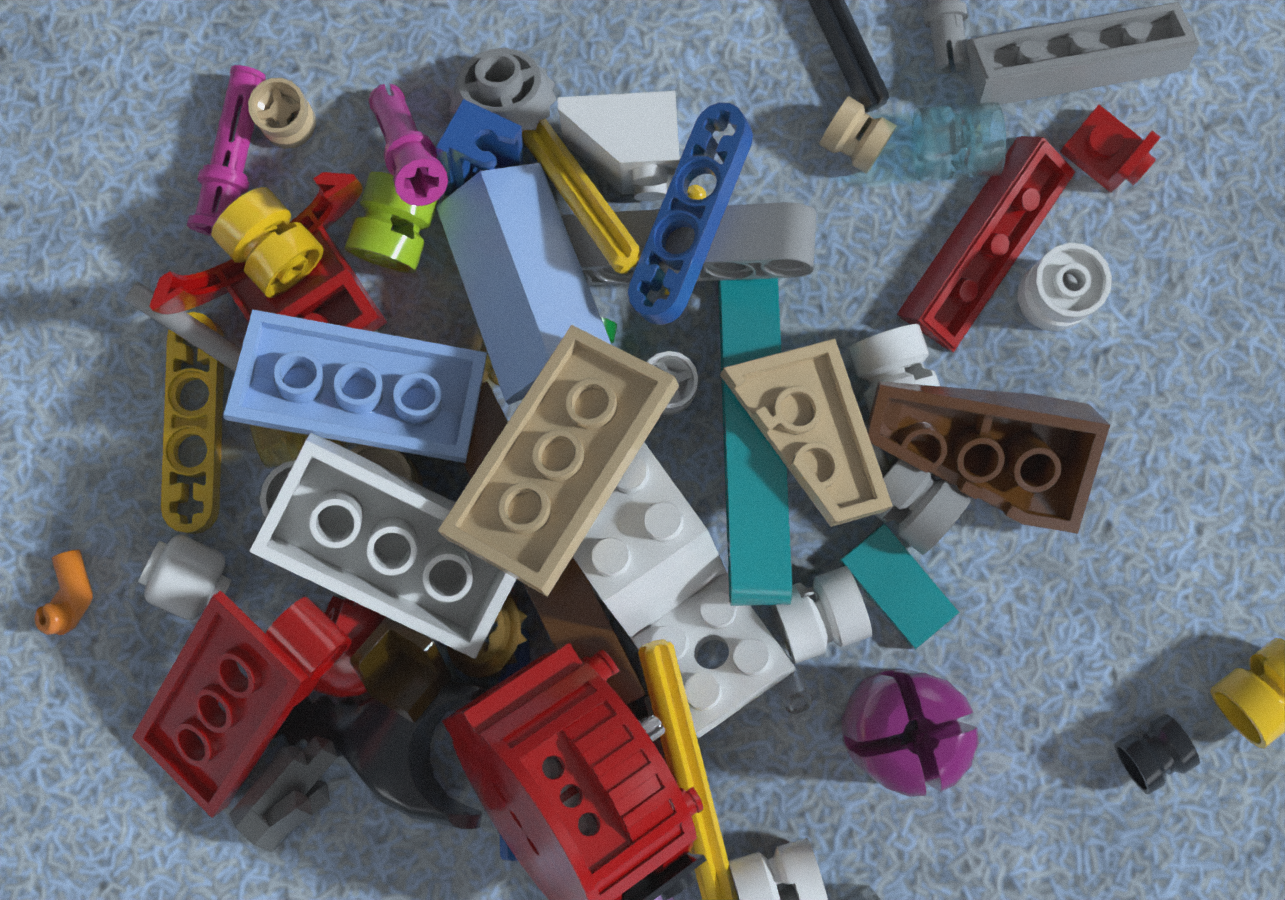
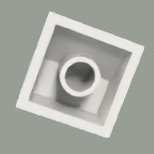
M675 91L557 97L563 141L569 149L621 194H633L634 199L639 201H656L665 198L680 161Z

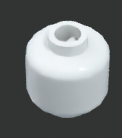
M178 535L170 539L168 544L158 541L138 583L146 586L144 597L149 604L191 621L202 614L214 594L219 591L226 594L232 579L222 575L225 567V557L221 552L186 536Z

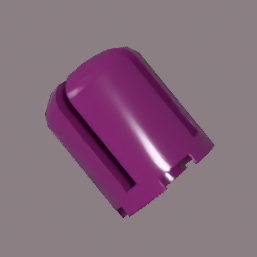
M883 670L864 679L860 683L861 685L849 697L845 712L841 717L842 740L852 761L886 789L909 797L926 796L925 783L940 792L956 785L972 766L979 744L978 727L957 720L973 713L967 698L947 680L913 670ZM909 720H914L915 730L908 732L909 741L901 744L902 739L894 736L891 740L887 739L889 736L903 733Z

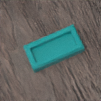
M885 523L839 560L843 567H848L858 585L912 649H917L960 613Z

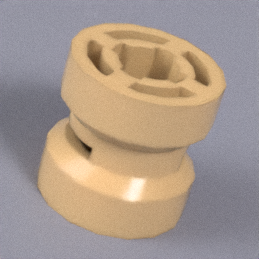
M270 78L259 83L252 91L248 101L249 114L256 126L273 145L283 149L296 148L305 144L312 137L316 127V115L300 88L292 81L284 78ZM292 114H294V117H293L292 121H291L290 123H288V121H289V120L291 119V117H292Z
M848 96L826 129L819 145L832 153L842 152L851 158L854 167L867 174L886 146L897 125L884 117L876 119L865 113L863 104ZM860 133H863L864 135L861 140H857Z

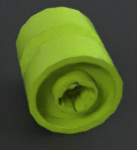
M371 172L368 175L359 202L366 211L365 215L354 219L344 249L353 256L374 265L403 273H415L425 245L419 232L431 226L439 199L424 206L410 205L401 200L396 193L393 181L394 176L392 174Z

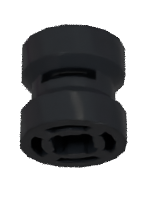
M1163 714L1150 722L1148 731L1143 733V738L1130 734L1114 745L1116 753L1131 779L1148 795L1164 786L1166 773L1170 775L1174 772L1185 774L1200 764L1199 755L1189 736L1169 714Z

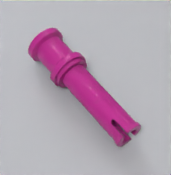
M234 65L230 68V79L218 123L210 164L204 165L203 169H200L197 180L202 186L196 212L194 215H189L187 226L207 236H212V228L224 210L242 194L247 193L249 189L248 177L243 172L255 123L249 114L248 101L252 91L259 83L266 80V75L248 66ZM242 105V107H241V112H240V116H239V120H238V125H237V129H236V133H235V138H234V141L232 142V138H233V134H234V129H235V125H236V120H237V116H238V112H239V107ZM219 197H220V202H219L218 210H217V212H216L217 205H218V200H219Z
M381 84L370 93L369 106L376 117L386 142L383 156L387 169L394 176L393 181L396 193L401 200L410 205L424 206L438 200L446 191L448 184L447 172L442 163L437 159L436 148L429 136L418 131L401 89L394 84H390V92L392 94L390 96L385 88V84Z

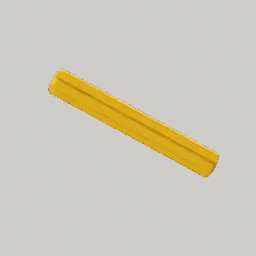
M546 118L539 120L536 130H524L522 132L523 142L537 162L541 164L544 172L614 271L627 274L632 267H636L641 256L639 245Z

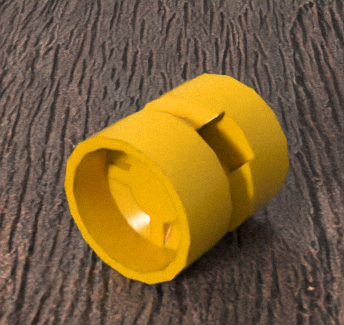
M259 187L243 194L230 204L218 217L212 228L211 235L234 262H246L244 267L246 275L266 297L274 298L286 293L306 278L320 261L324 249L301 223H289L291 219L290 211L269 188Z
M1274 638L1249 658L1250 670L1235 668L1212 686L1210 690L1214 702L1232 726L1250 743L1263 749L1285 733V640L1281 638Z

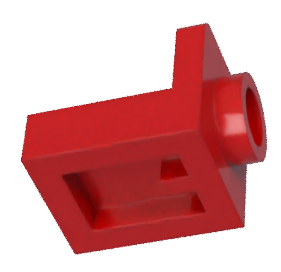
M1098 104L1059 152L1112 193L1125 180L1134 186L1156 161V158L1149 151L1161 137L1152 130L1142 139Z

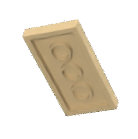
M571 325L439 527L438 532L447 540L548 597L678 389L679 385L676 377Z

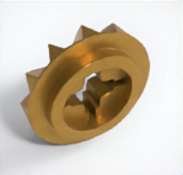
M511 593L508 594L494 623L498 624L496 631L489 635V642L483 643L475 659L447 646L450 659L459 671L480 679L483 677H500L502 668L505 665L517 663L514 654L517 645L527 641L521 634V623L526 619L527 615L518 609L517 596Z

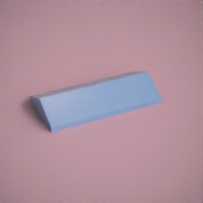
M540 163L480 171L436 206L503 397L508 405L525 397L571 325L611 344Z
M252 309L225 407L224 419L306 435L313 433L322 438L466 463L476 419L487 353Z

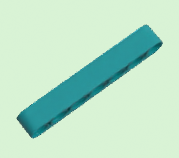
M778 278L718 280L721 372L725 367L782 353ZM721 377L730 606L791 605L792 568L787 466Z

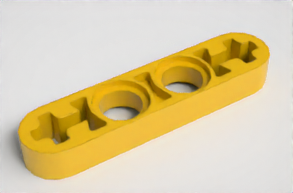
M197 312L188 313L224 337L220 326L206 315ZM168 329L161 512L166 524L175 531L198 534L205 532L213 526L218 518L220 509L224 364L198 348L197 361L203 365H209V371L205 372L195 368L181 370L183 362L193 365V348L183 343L184 338ZM190 381H204L209 391L208 401L198 410H186L181 404V390ZM200 436L207 446L206 457L199 465L190 468L186 467L179 459V446L188 437ZM178 474L193 478L206 476L205 485L193 483V498L196 501L202 502L204 508L203 513L193 514L192 523L188 524L187 516L178 514L177 511L178 503H185L189 499V484L177 483Z

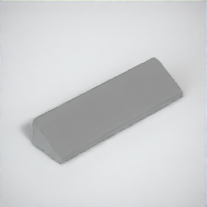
M1179 2L976 37L967 41L974 92L980 108L1183 71L1189 67L1199 46V42Z

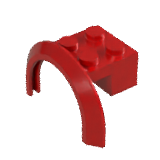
M322 172L313 178L320 187L317 196L289 223H301L322 245L324 251L320 261L306 278L286 293L274 298L266 297L244 271L246 262L239 263L230 259L220 265L195 274L179 275L171 271L159 277L149 307L152 311L160 314H175L198 307L230 293L248 322L253 309L374 332L388 322L327 231L358 200L363 190L362 184L354 174Z

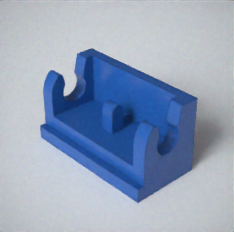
M463 99L436 146L438 160L444 166L448 178L444 195L449 197L480 171L524 165L522 126Z

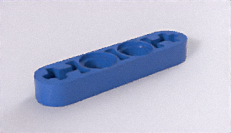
M719 102L710 105L697 118L631 278L628 289L629 302L646 321L652 324L664 325L671 323L680 317L685 310L751 148L753 139L751 126L741 110L731 103ZM728 123L731 124L735 133L733 136L723 135L718 144L713 137V133L715 131H724ZM716 153L722 160L723 164H719L716 160H714ZM702 174L716 176V187L709 196L700 200L688 197V187L693 179ZM682 227L693 229L695 236L689 249L679 254L667 252L666 242L673 231ZM660 262L670 267L666 273L659 267L658 264ZM672 269L680 270V272L675 273ZM664 286L670 292L666 300L662 298L657 299L653 304L647 298V294L650 290L659 291Z

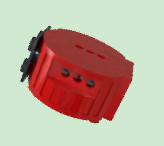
M570 643L539 656L443 719L442 723L454 740L452 743L462 768L488 816L519 863L549 900H654L658 896H661L663 900L670 899L693 883L695 878L691 872L706 861L704 855L687 854L692 850L693 842L697 839L691 816L703 810V803L693 786L688 791L679 788L666 762L653 743L654 740L665 733V728L663 725L661 726L662 722L659 718L652 715L641 723L606 682L609 677L620 671L613 659L604 650L598 651L591 658L586 656L580 659Z

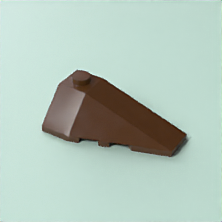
M878 381L866 430L871 444L925 473L930 472L958 487L966 495L974 499L979 498L1023 525L1078 534L1110 424L1087 403L1027 393Z

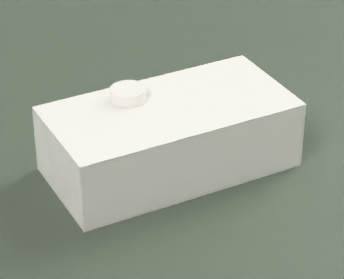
M310 433L249 551L474 659L516 581L514 577L447 540L438 532L439 527L456 502L313 433Z

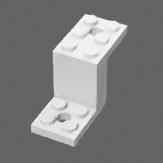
M644 442L574 553L573 558L638 650L642 645L659 639H665L674 645L697 737L700 738L796 670L793 663L751 606H730L728 573L708 529ZM711 640L722 641L729 648L726 662L716 669L703 668L697 661L700 647Z

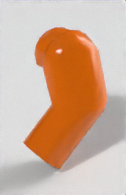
M79 549L63 552L51 557L60 588L50 603L37 608L34 618L36 627L46 635H64L75 629L93 600V591Z

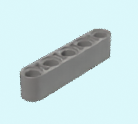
M791 202L727 205L697 281L794 278L811 274L814 271L816 210L805 204ZM660 209L614 212L639 245V251L642 254ZM561 215L588 285L630 284L636 267H632L627 274L615 272L576 215ZM682 227L673 231L666 242L667 252L679 254L689 249L694 241V230ZM663 262L658 264L665 273L670 268ZM672 269L675 273L680 272V270Z

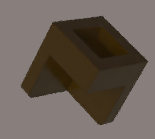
M388 617L384 618L350 659L351 666L370 696L413 723L418 720L441 689L452 678L442 656L431 639Z

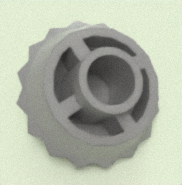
M509 48L489 49L474 55L463 65L459 76L455 79V85L448 93L451 98L449 111L455 114L462 100L465 99L521 125L522 132L524 130H536L539 120L550 117V106L557 100L553 93L555 83L547 76L546 69L538 66L533 58L522 51Z

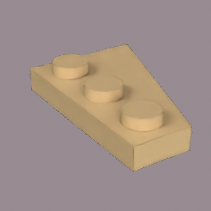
M835 339L723 368L720 374L722 379L830 527L882 513L893 506Z

